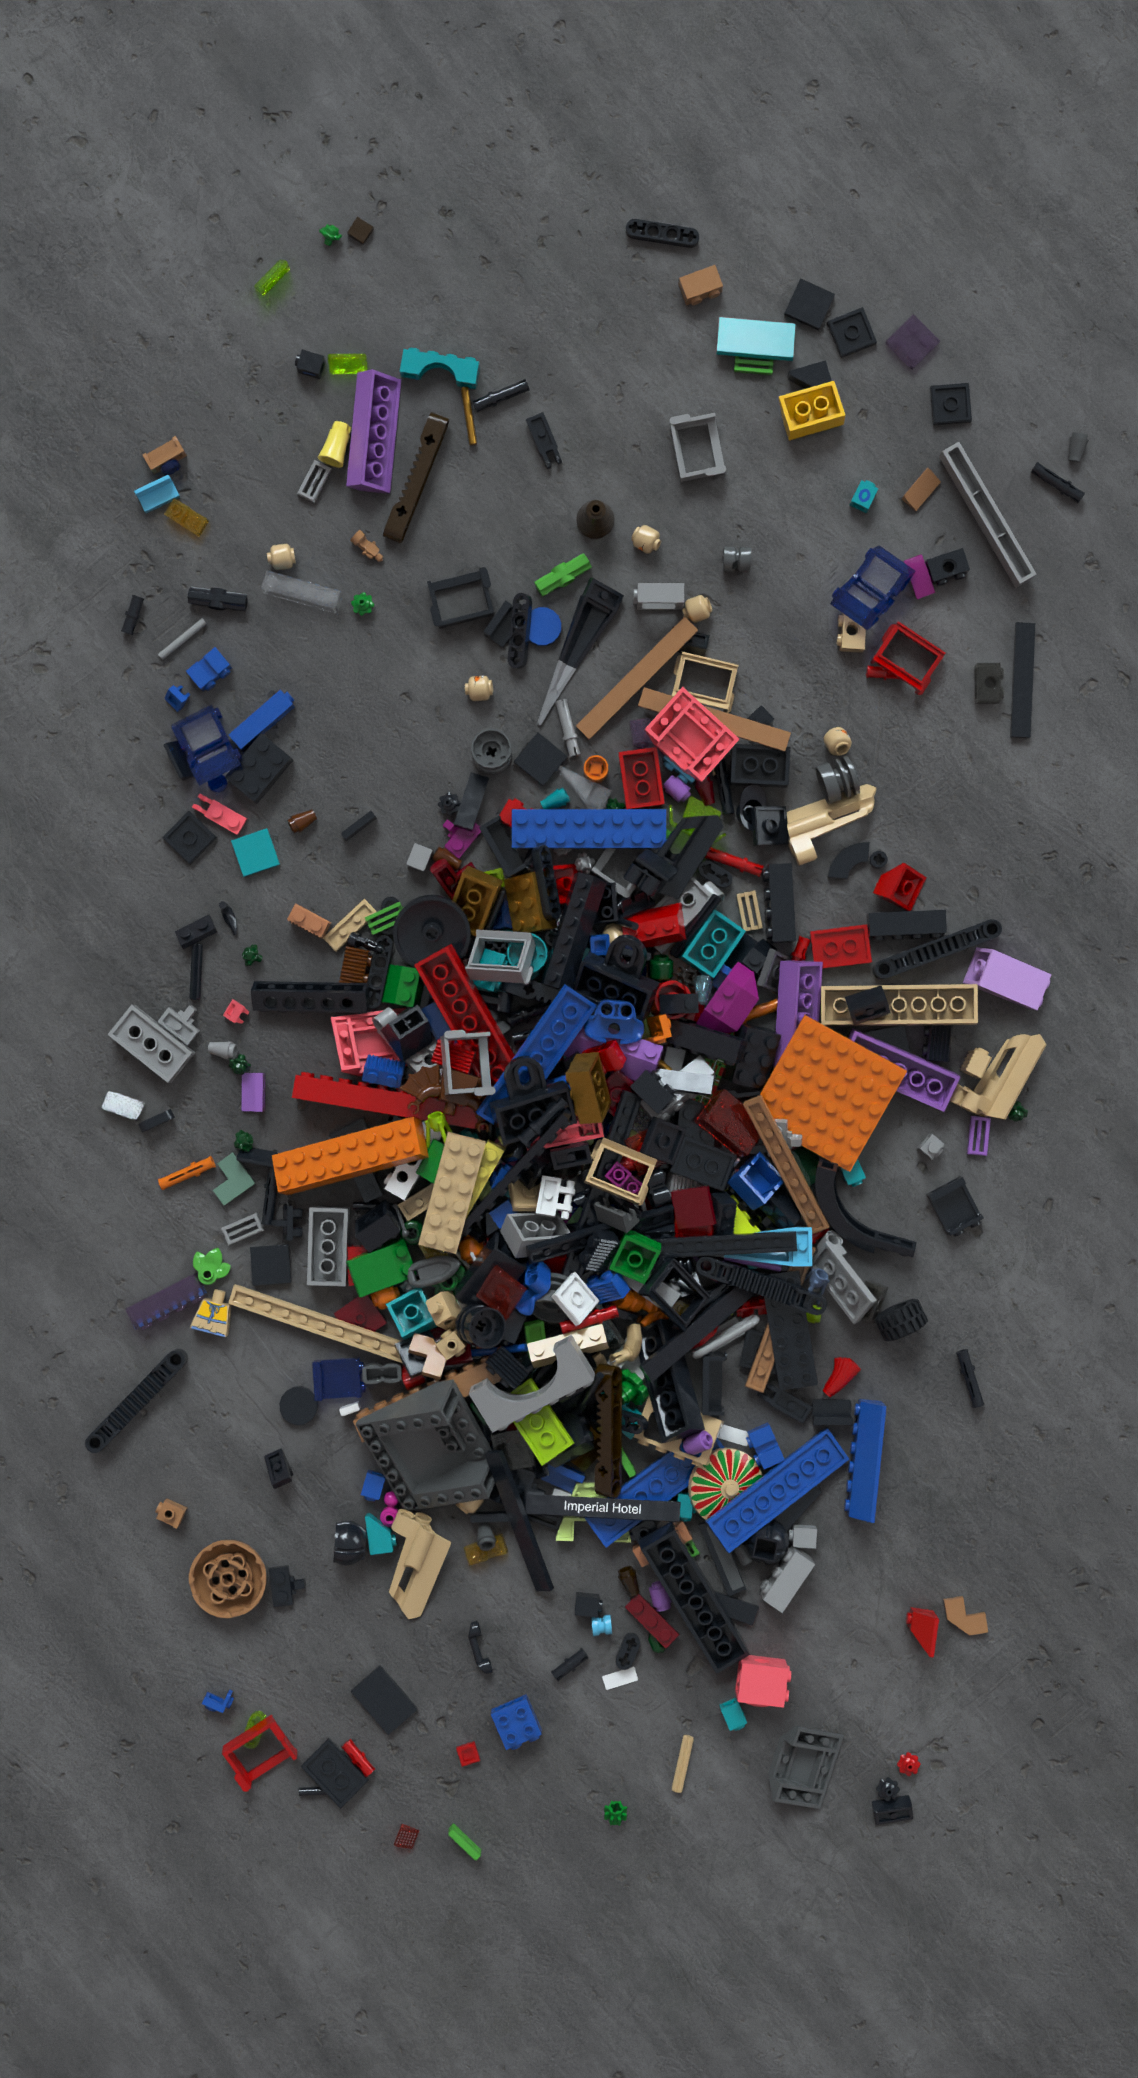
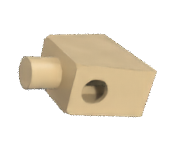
M453 1291L440 1292L426 1301L428 1311L431 1313L435 1324L445 1330L450 1329L453 1331L456 1328L455 1321L461 1311Z

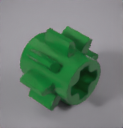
M611 1801L609 1806L605 1805L604 1820H608L610 1825L620 1826L622 1820H627V1807H623L621 1801Z

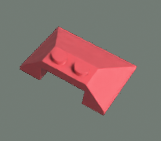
M684 687L676 693L644 729L653 744L683 772L700 782L707 777L739 741V738Z
M406 1007L392 1010L398 1015L402 1011H404ZM382 1011L331 1017L341 1072L363 1076L364 1066L369 1054L375 1057L401 1061L395 1051L377 1032L372 1022V1019Z

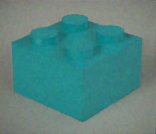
M415 1288L386 1304L404 1340L412 1337L414 1333L420 1334L437 1327L431 1313L428 1311L426 1305L428 1297L422 1288Z

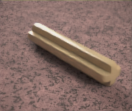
M684 1735L672 1785V1791L681 1793L683 1790L694 1740L690 1735Z

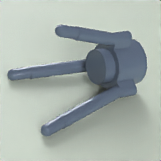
M812 1268L805 1277V1280L808 1278L810 1280L809 1284L811 1286L808 1290L812 1291L814 1288L818 1289L821 1287L819 1294L823 1295L827 1284L830 1282L828 1274L823 1269Z

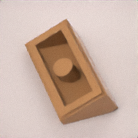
M927 468L906 492L902 500L913 510L917 511L941 481Z

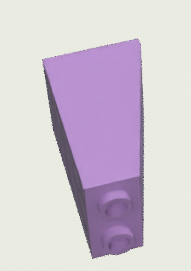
M976 947L963 983L978 984L979 990L1025 1008L1038 1010L1043 1003L1045 990L1050 985L1051 974L996 950Z

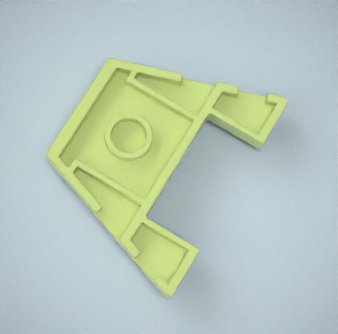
M576 1482L571 1495L573 1497L606 1498L596 1494L595 1482ZM563 1516L556 1534V1541H573L574 1521H586L585 1518ZM629 1531L614 1542L631 1543Z

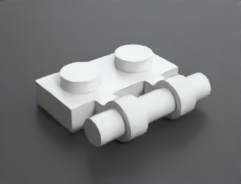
M542 1175L536 1215L555 1218L557 1210L562 1212L561 1219L568 1220L569 1213H572L573 1208L571 1202L572 1196H575V1182L568 1180L567 1186L563 1187L561 1186V1178ZM559 1193L565 1195L563 1204L558 1203Z

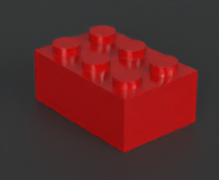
M657 747L619 752L618 757L625 809L664 807L665 802Z

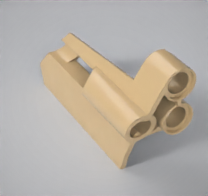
M865 784L860 786V794L854 795L851 791V797L849 798L842 792L841 800L835 803L828 804L825 799L787 812V828L790 840H788L789 848L793 857L795 856L798 866L814 861L817 858L812 839L863 818L872 812L876 787ZM859 810V812H856V813H854V814H851V815H848V816H845V817H842V818L833 820V819L838 818V817H840V816H843V815H846V814H849V813H852V812H855V811Z
M1021 1034L1007 1039L975 1089L972 1091L966 1086L963 1087L957 1084L950 1102L978 1116L1006 1120L1047 1045L1040 1034L1033 1036ZM1016 1048L999 1078L996 1071L1008 1050Z
M399 1509L391 1528L394 1532L406 1537L389 1593L399 1604L406 1617L412 1619L422 1615L451 1542L432 1530L430 1526L432 1519L427 1514L417 1512L414 1515L406 1509ZM411 1567L414 1570L404 1592L399 1586V1582L405 1568Z

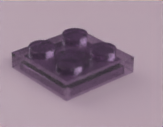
M914 314L886 341V344L912 370L940 343V340Z

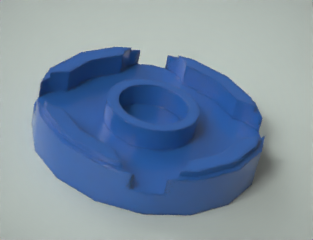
M545 607L532 610L529 641L537 646L553 644L561 633L559 616L553 610Z

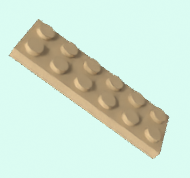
M451 1132L447 1133L418 1245L454 1254L457 1253L486 1141Z

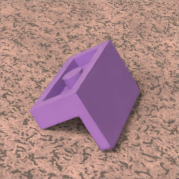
M244 1073L242 1075V1111H265V1073Z

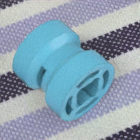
M604 1615L603 1618L591 1617L593 1636H599L601 1633L606 1635L612 1634L611 1615Z

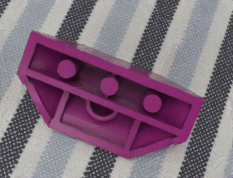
M737 962L704 1009L696 1024L724 1033L738 1031L759 1000L754 972Z

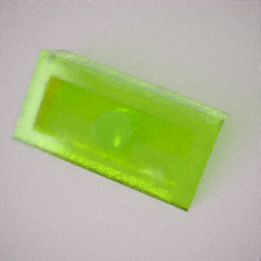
M280 259L254 287L265 296L290 270L288 262Z
M366 354L328 355L330 374H357V372L368 370Z

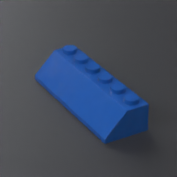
M859 1399L858 1404L855 1403L854 1415H857L856 1423H853L852 1434H855L854 1442H851L850 1453L853 1454V1458L848 1464V1473H851V1477L846 1483V1492H849L848 1499H845L844 1511H847V1515L851 1518L875 1523L887 1406L882 1401Z

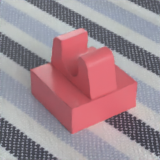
M232 999L223 1016L234 1023L243 1024L244 1021L239 1016L241 1013L248 1015L249 1011L245 1006Z

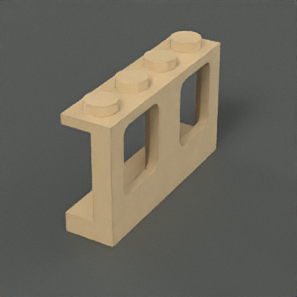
M650 1396L642 1413V1416L647 1421H649L651 1413L654 1412ZM701 1413L705 1427L704 1431H707L712 1436L713 1443L711 1449L702 1452L700 1457L680 1450L683 1439L660 1443L645 1437L644 1432L635 1434L634 1438L638 1439L637 1443L649 1446L650 1443L656 1446L655 1450L666 1453L667 1450L674 1453L673 1457L684 1460L685 1457L692 1460L691 1464L702 1467L703 1464L709 1465L708 1460L724 1421L709 1415H702Z

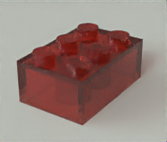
M726 1089L714 1093L695 1121L738 1157L748 1156L760 1138L743 1103Z

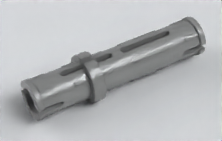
M563 699V701L558 700L555 704L564 734L563 741L566 742L569 758L580 756L581 752L577 743L578 735L574 731L567 699Z

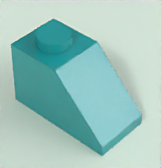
M366 1513L365 1521L370 1555L393 1552L394 1546H397L396 1534L393 1535L392 1529L383 1525L373 1514Z

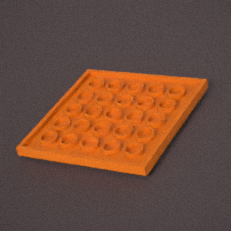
M804 1014L759 1095H762L774 1119L788 1120V1131H792V1134L802 1135L801 1146L833 1163H837L838 1166L850 1172L907 1070Z

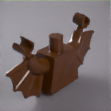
M438 1064L430 1068L422 1066L417 1073L408 1074L407 1082L399 1087L400 1090L416 1097L415 1102L412 1101L407 1106V1109L411 1105L417 1106L413 1114L419 1112L420 1103H423L427 1098L437 1097V1101L445 1103L443 1114L454 1116L456 1106L462 1108L468 1106L473 1109L476 1119L478 1118L475 1129L480 1133V1126L484 1125L485 1131L488 1132L489 1130L488 1124L476 1113L487 1095L476 1096L474 1093L445 1095L443 1068L440 1069ZM451 1070L452 1089L482 1087L481 1077L478 1078Z

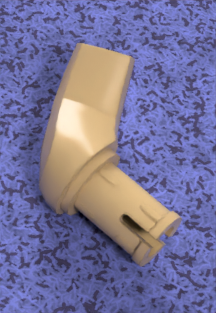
M631 1324L627 1327V1340L623 1349L609 1356L610 1362L615 1360L612 1363L613 1366H617L625 1361L633 1362L639 1356L642 1344L640 1324Z

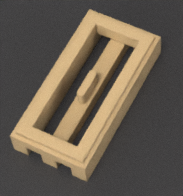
M756 892L736 894L743 929L751 931L763 928ZM751 895L757 920L756 926H754L749 896ZM741 897H745L750 927L746 925Z

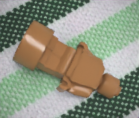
M361 530L351 538L350 541L363 550L362 555H366L370 559L375 557L378 562L383 560V556L378 553L379 548L376 546L375 541L372 543L368 541Z

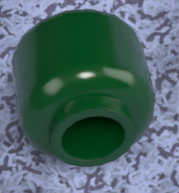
M654 955L649 961V977L659 983L673 978V960L668 955Z
M412 1219L404 1223L406 1230L409 1231V1235L403 1237L401 1234L402 1228H400V1238L404 1239L408 1245H417L423 1224L418 1220Z

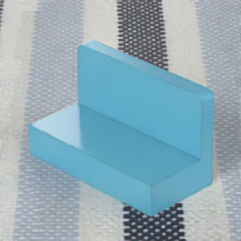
M169 475L134 491L145 513L180 498Z

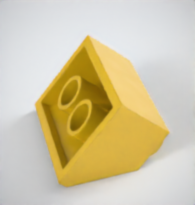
M834 381L779 396L783 424L789 440L844 425L845 412Z

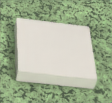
M576 1272L570 1274L551 1296L575 1326L580 1325L599 1302L598 1298Z

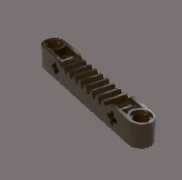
M433 412L430 413L420 438L422 446L419 447L420 454H416L417 461H413L414 468L410 469L411 475L407 476L409 483L404 484L406 490H402L403 497H399L400 502L396 503L392 508L383 537L398 543L403 542L450 419ZM433 439L434 443L427 445V442H430V440ZM405 510L406 515L403 514L402 517H400L399 512Z
M602 1363L598 1365L595 1371V1375L597 1372H601L604 1375L595 1391V1397L599 1403L597 1407L601 1409V1411L597 1412V1415L601 1417L597 1420L601 1424V1426L597 1427V1430L601 1432L597 1435L601 1439V1441L597 1442V1445L601 1447L597 1452L601 1456L597 1457V1460L600 1462L595 1466V1492L597 1495L615 1499L619 1496L622 1487V1370L618 1366Z

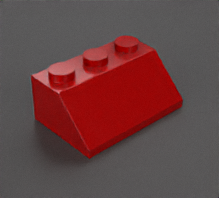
M681 902L643 910L629 918H625L626 920L638 923L639 928L637 930L622 926L623 935H632L638 938L645 948L686 940Z

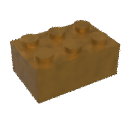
M467 866L462 872L452 901L463 909L470 923L471 935L476 937V929L484 930L503 880Z
M535 872L504 879L513 932L534 934L557 928L556 919L549 921L543 915ZM547 888V894L550 897V891Z
M599 1052L576 1054L566 1072V1082L569 1083L571 1088L570 1097L575 1103V1115L579 1118L580 1124L602 1123L612 1102Z

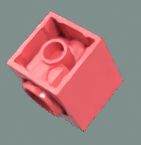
M749 1655L738 1662L735 1687L737 1702L756 1707L774 1706L784 1708L785 1702H788L789 1699L787 1682L790 1683L791 1671L790 1667L787 1666L786 1660Z

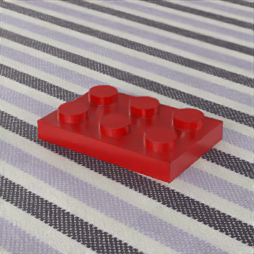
M867 924L809 932L813 961L823 962L822 969L872 963Z

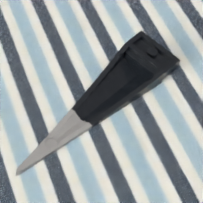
M595 578L589 579L583 594L580 595L537 725L543 723L579 664L616 614L624 597L623 594Z

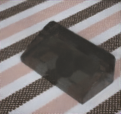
M109 1090L101 1109L134 1121H139L145 1103Z

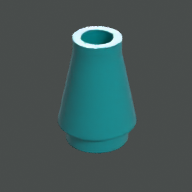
M557 788L540 802L543 809H554L567 805L570 802V798L564 788Z

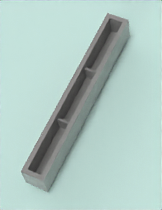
M960 442L943 450L939 456L941 462L1015 588L1033 579L1036 576V572Z

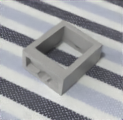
M638 583L637 589H634L633 604H637V610H682L684 605V583Z

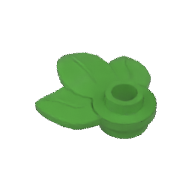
M219 1248L209 1251L206 1256L196 1252L193 1258V1267L198 1271V1279L204 1285H211L218 1278H224L231 1268L230 1264L222 1263V1253ZM206 1272L211 1273V1276L209 1278L204 1277V1274Z

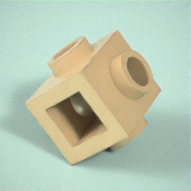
M456 1328L453 1331L450 1329L446 1330L440 1335L442 1339L436 1343L437 1348L446 1360L454 1355L457 1358L466 1351L464 1348L468 1344L458 1337Z

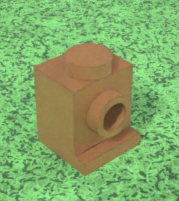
M166 1499L164 1503H159L155 1511L158 1514L156 1519L177 1529L187 1511V1507ZM166 1511H171L172 1516L166 1515Z

